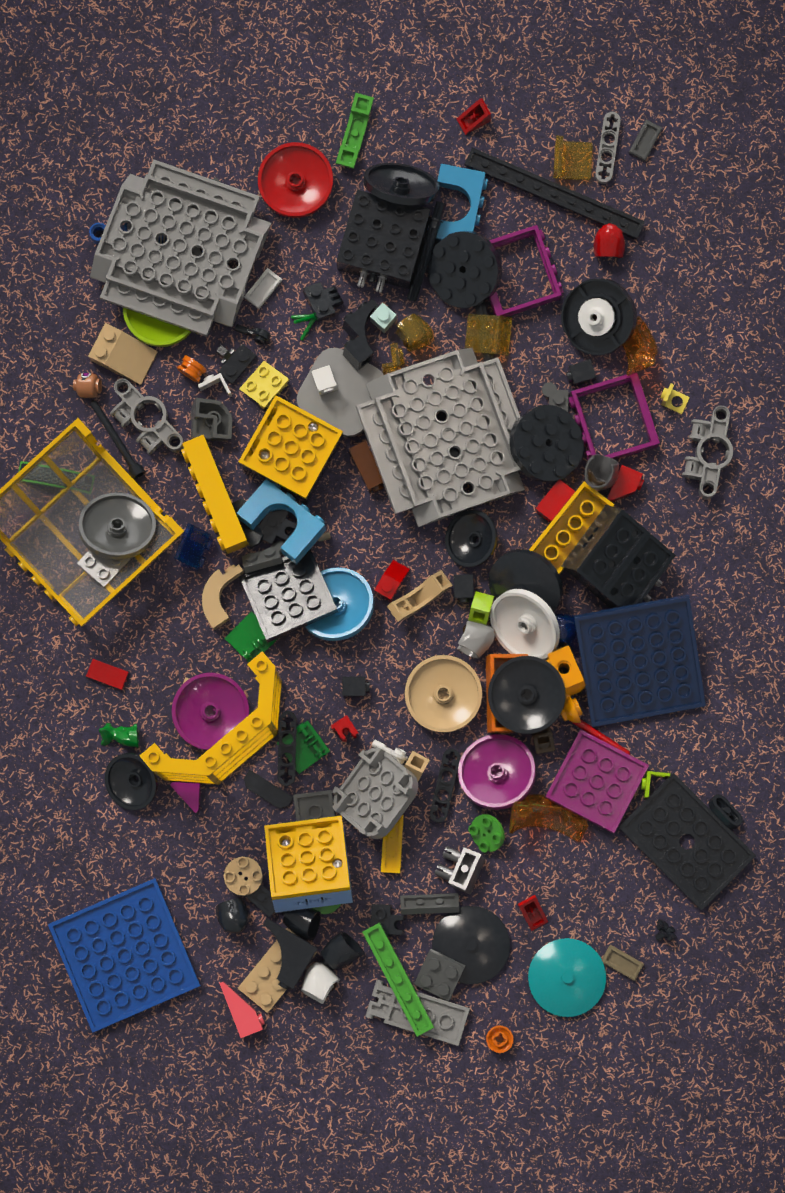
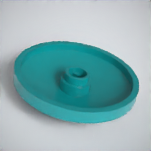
M558 939L544 945L535 954L528 971V984L532 996L544 1010L557 1016L574 1017L584 1014L598 1003L606 985V970L601 957L588 944L576 939Z

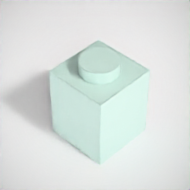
M384 303L370 316V322L384 334L397 320V315Z

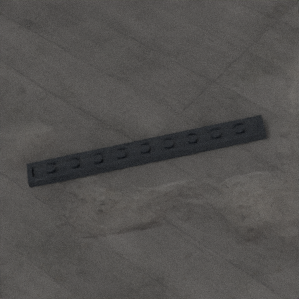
M473 147L464 166L470 169L485 172V175L598 224H614L624 235L636 240L645 223L641 219Z

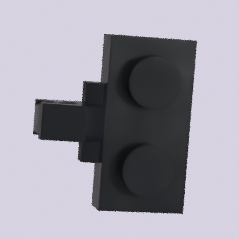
M243 344L236 351L233 349L228 351L221 345L217 349V353L223 357L221 362L224 365L220 368L218 374L221 373L222 377L233 385L257 355Z

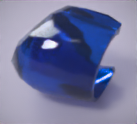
M555 614L560 629L558 645L561 647L569 645L571 649L577 640L574 615Z

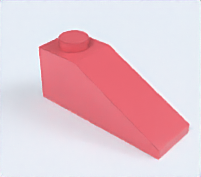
M225 982L219 983L240 1038L263 1030L262 1025H265L262 1014H258L251 1005Z

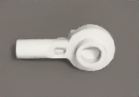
M374 740L372 743V747H378L386 751L401 764L408 759V756L405 755L406 752L402 749L395 748V750H392L377 740Z

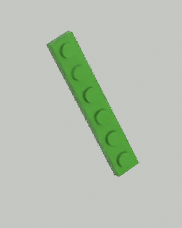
M381 923L363 931L362 933L416 1036L433 1029L434 1025Z

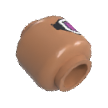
M80 373L77 379L73 381V390L81 398H95L102 391V380L95 373Z

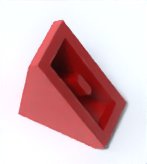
M480 98L456 119L466 135L491 122V113L484 100Z
M535 895L517 904L531 931L548 922Z

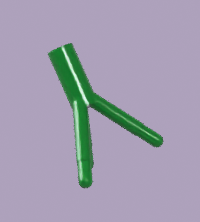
M313 313L291 316V319H297L294 320V324L311 320L300 340H304L316 320Z

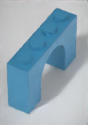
M441 164L437 180L439 187L462 192L469 199L471 207L463 219L455 222L444 221L441 223L435 242L438 243L454 232H474L475 226H479L481 215H478V209L482 208L484 203V197L481 196L482 189L486 190L488 179L485 178V172Z
M266 479L236 513L237 517L250 529L254 530L260 521L273 510L283 509L291 512L297 519V526L292 535L280 548L282 554L297 565L326 531L325 521L318 515L313 516L309 513L310 510L304 504L299 505L290 493L287 492L285 494L280 490L281 487Z

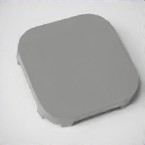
M328 348L317 357L300 387L297 395V405L304 411L342 430L345 438L355 437L364 431L356 405L371 401L366 383L383 376V373L369 363L357 371L343 356L344 350ZM329 365L338 390L319 395L312 371Z
M375 747L367 751L362 750L358 754L361 760L340 788L334 787L332 791L334 794V805L332 807L335 812L342 815L360 833L371 839H380L392 830L414 800L418 791V781L416 776L392 755Z

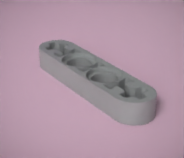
M616 112L607 113L603 120L595 179L600 184L609 183L613 175L621 121L620 116ZM610 117H614V120L617 121L614 122L612 130H609L610 122L607 121L610 120ZM612 135L614 142L608 144L604 141V137ZM609 153L612 159L609 162H605L602 160L601 155ZM603 166H611V168L607 167L606 175H609V177L601 179L602 177L599 174H602Z

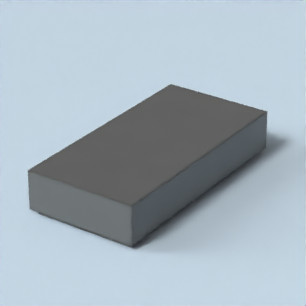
M645 120L629 154L646 161L662 131V127Z

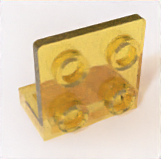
M556 135L553 178L590 180L593 144L589 142L563 141L564 136Z
M469 314L465 349L473 348L474 353L508 356L512 318L497 315Z

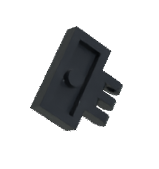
M319 282L303 288V294L317 322L334 317L336 313L334 307L344 303L335 286L323 289Z

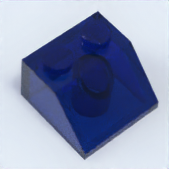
M188 523L174 556L175 562L195 571H198L199 567L203 568L206 557L203 556L206 550H210L213 543L211 534Z

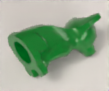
M106 723L103 728L99 729L103 739L101 741L102 746L110 744L114 739L124 746L139 748L137 724L131 727L120 726L113 728L110 723Z

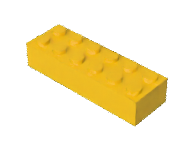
M204 435L182 443L184 449H181L186 464H191L188 469L193 481H198V484L195 486L200 498L204 497L206 500L202 503L207 515H212L213 519H210V523L214 532H219L220 536L217 537L222 551L226 550L227 554L249 546Z
M584 481L529 550L542 555L550 561L560 575L564 570L561 565L605 505L614 507V504Z

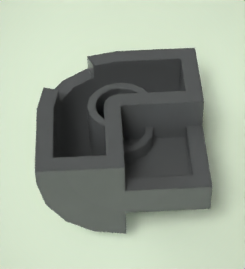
M195 398L190 413V421H192L191 438L204 435L207 441L231 440L232 414L227 407L217 400Z

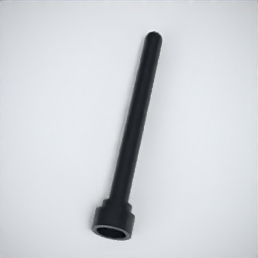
M92 400L90 405L127 462L130 476L134 480L141 477L146 472L143 466L134 461L98 402Z

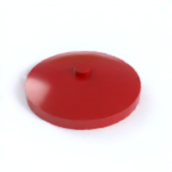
M291 142L276 147L264 158L258 172V188L262 199L274 212L285 217L301 218L317 212L328 201L333 188V173L329 161L317 148L305 143Z

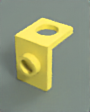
M670 384L669 388H664L660 398L663 399L661 405L682 414L689 397L673 390L674 384ZM676 396L683 400V404L680 407L672 405L671 401Z

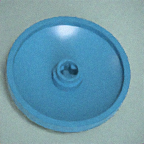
M339 567L325 569L321 571V574L338 612L305 626V628L312 635L323 640L339 641L348 639L359 633L368 624L374 610V596L370 585L359 573Z

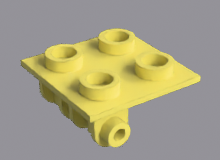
M263 361L240 387V390L256 401L261 408L265 409L266 407L269 408L275 395H280V392L288 386L289 379Z

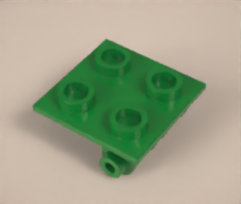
M252 611L224 638L248 662L253 660L262 651L264 653L276 641L273 640L267 643L256 615Z
M309 721L297 727L296 771L300 774L330 752ZM288 734L282 738V742L286 745L291 744L293 736ZM285 753L286 757L291 762L293 759L292 755L290 753Z

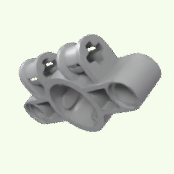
M122 378L115 382L114 390L122 401L112 409L110 415L114 416L121 423V427L124 428L131 422L133 423L135 428L141 432L136 442L140 443L147 450L148 455L156 451L162 444L172 452H180L184 448L182 444L184 440L169 424L168 413L162 401L152 396L144 397L126 379ZM121 385L128 386L126 392L121 393L118 391ZM148 403L155 404L160 412L163 411L162 420L158 421L152 428H144L142 423L136 422L137 411L144 408V404ZM173 439L180 440V444L177 447L170 445Z
M718 406L714 409L710 422L697 419L691 421L693 426L688 439L699 443L696 447L695 457H685L686 466L682 476L700 480L698 493L703 499H711L715 495L720 471L729 464L733 456V446L726 437L730 411L725 406ZM723 412L725 419L719 420L716 417V413ZM709 440L715 443L721 442L727 449L724 457L726 461L720 465L705 462L701 456L704 447L701 446ZM703 486H710L712 493H704Z

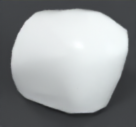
M316 962L307 969L301 991L323 1004L329 992L337 987L340 979L323 963Z

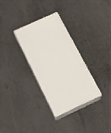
M267 268L244 298L260 309L282 282V278Z

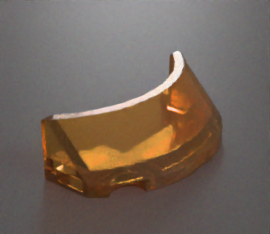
M637 316L635 331L630 340L623 345L628 359V370L626 372L628 376L651 367L656 361L657 345L645 322L640 316Z
M533 794L527 795L521 802L515 801L513 804L509 833L513 834L515 831L525 827H543L558 831L576 842H580L588 828L586 819L546 799L545 795Z

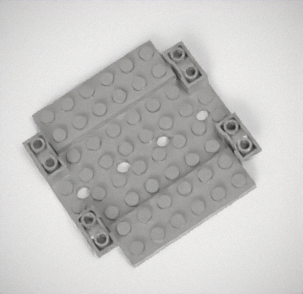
M153 159L148 175L146 174L145 178L130 174L122 184L98 244L90 278L105 283L100 299L206 337L209 334L213 321L233 327L245 295V286L256 258H259L272 225L268 221L253 217L260 196ZM130 223L132 227L129 231L121 230L122 224ZM160 235L167 237V241L163 244H159L156 241ZM194 248H201L203 253L200 256H194L192 254ZM236 260L239 264L235 269H231L228 267L229 261Z
M473 348L460 349L385 374L366 383L371 401L356 405V410L394 514L412 509L417 526L421 527L453 516L457 512L486 502L490 503L525 490L518 473L521 469L513 460L510 451V433L515 421L520 418V414L499 357L478 363ZM424 376H431L433 384L426 385L423 382ZM437 412H444L446 420L439 421L436 417ZM450 448H458L460 451L459 456H451ZM465 483L472 485L473 491L471 493H466L463 490Z

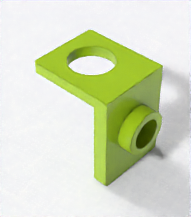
M647 771L646 777L642 778L641 790H644L643 798H649L651 776L670 777L671 773Z

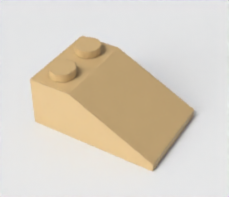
M105 323L88 357L90 361L141 385L158 351Z

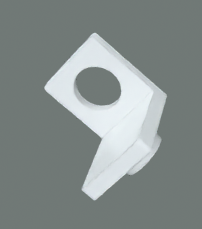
M329 365L312 371L319 395L338 390Z
M221 373L215 376L214 374L209 375L203 379L204 382L198 384L200 391L221 381L229 397H232Z

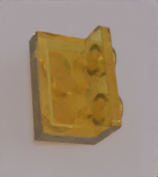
M398 343L390 344L393 362L381 364L383 375L400 370L401 365L405 364L402 348L398 349Z

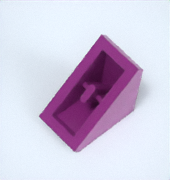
M172 782L170 786L195 814H198L200 812L201 784Z

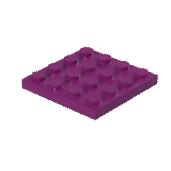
M580 729L545 798L614 834L649 765Z

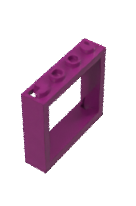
M537 225L489 241L494 248H498L533 236L553 294L503 310L497 292L489 297L496 320L561 299V293H563L561 282L557 283L555 277L557 275L556 267L550 263V250L544 246L543 240H545L542 229L539 230Z
M637 372L571 391V397L568 400L570 407L575 408L577 414L574 415V419L582 430V440L588 449L585 452L587 460L592 455H596L578 398L627 383L631 384L649 442L605 456L615 460L659 446L660 442Z

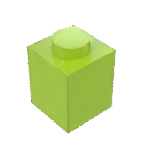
M476 591L468 620L487 625L494 596Z

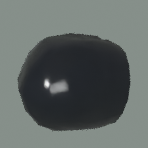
M241 898L227 900L216 906V917L224 932L240 934L246 929L249 923V911Z

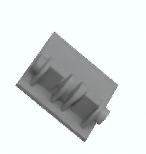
M89 550L77 564L105 587L131 559H107Z

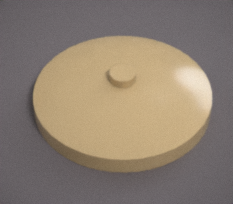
M449 655L430 657L419 663L408 677L405 687V701L408 711L418 724L428 730L439 733L459 730L472 721L481 705L482 687L479 677L469 664L457 657Z

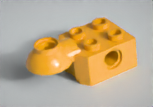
M568 645L547 654L546 661L557 670L562 667L568 670L567 674L560 673L566 688V702L561 716L564 722L569 720L574 723H581L579 716L582 715L579 703L576 698L571 699L570 696L585 689L586 685Z

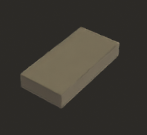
M609 945L602 957L604 964L635 981L644 965L612 945Z

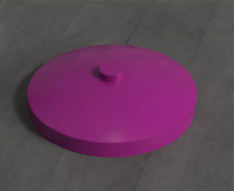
M218 673L199 674L188 679L175 694L171 709L172 721L176 731L184 741L196 748L209 750L249 716L248 700L242 688L231 678Z
M494 734L476 740L465 750L459 762L458 777L463 792L473 803L486 809L500 810L518 804L529 794L535 782L536 767L530 750L521 741L508 735Z

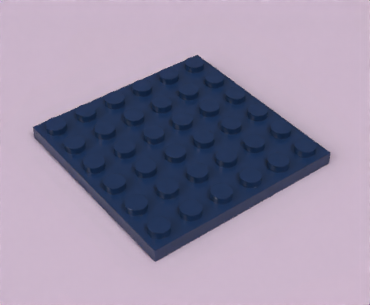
M689 595L574 615L592 727L706 706Z

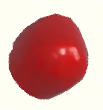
M611 223L603 225L598 230L594 239L595 257L623 258L625 241L622 231Z

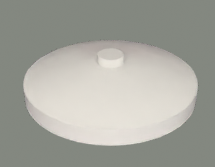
M512 589L501 594L492 604L490 611L491 627L494 629L495 637L510 654H528V656L545 659L548 657L547 654L554 652L560 639L558 621L548 604L539 596L527 590Z

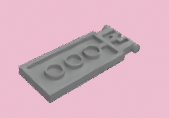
M377 979L372 996L379 998L378 1003L370 1000L365 1017L373 1019V1016L385 1019L384 1023L414 1032L392 988L384 986V981ZM417 992L434 1025L433 1029L421 1035L459 1046L470 1008Z

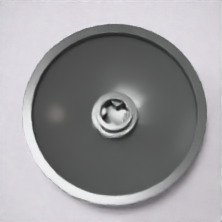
M115 492L100 495L83 508L79 517V535L82 542L91 552L103 558L122 560L135 557L144 552L155 537L156 520L153 511L143 500L131 494Z

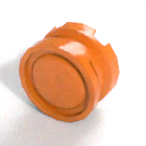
M185 355L182 359V364L177 366V370L194 382L199 383L201 375L205 374L207 369Z
M502 1025L492 1027L486 1035L488 1047L496 1053L508 1051L513 1044L512 1032Z

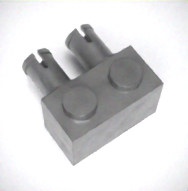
M446 846L444 849L446 852H443L442 857L457 864L454 870L438 864L437 868L439 870H435V875L449 880L448 883L453 888L471 894L486 859L481 854L467 848H463L462 852Z

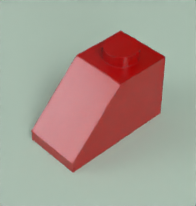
M622 465L618 472V478L613 484L607 499L610 502H615L633 495L636 489L640 491L644 482L641 479L643 473Z
M393 560L374 589V593L392 602L410 569Z

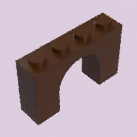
M366 441L349 448V454L368 492L373 491L376 493L384 489L375 459Z

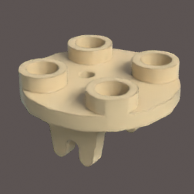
M243 856L232 860L227 865L224 873L225 884L229 890L243 896L258 890L263 878L262 869L255 860Z

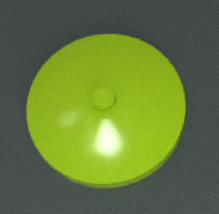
M123 308L124 319L129 330L137 339L145 344L156 347L171 346L181 342L192 332Z

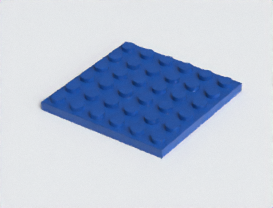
M156 878L48 924L92 1033L201 986Z

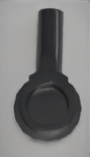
M239 324L235 327L236 332L253 337L254 341L259 345L263 346L270 343L271 335L264 329H249Z

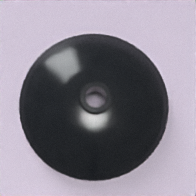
M466 510L452 519L445 535V545L451 559L461 566L476 567L485 563L492 556L497 545V529L493 520L487 514L478 510Z
M135 753L120 754L109 762L105 771L106 789L113 801L119 806L129 810H139L149 805L155 798L158 788L157 776L141 759L140 755Z

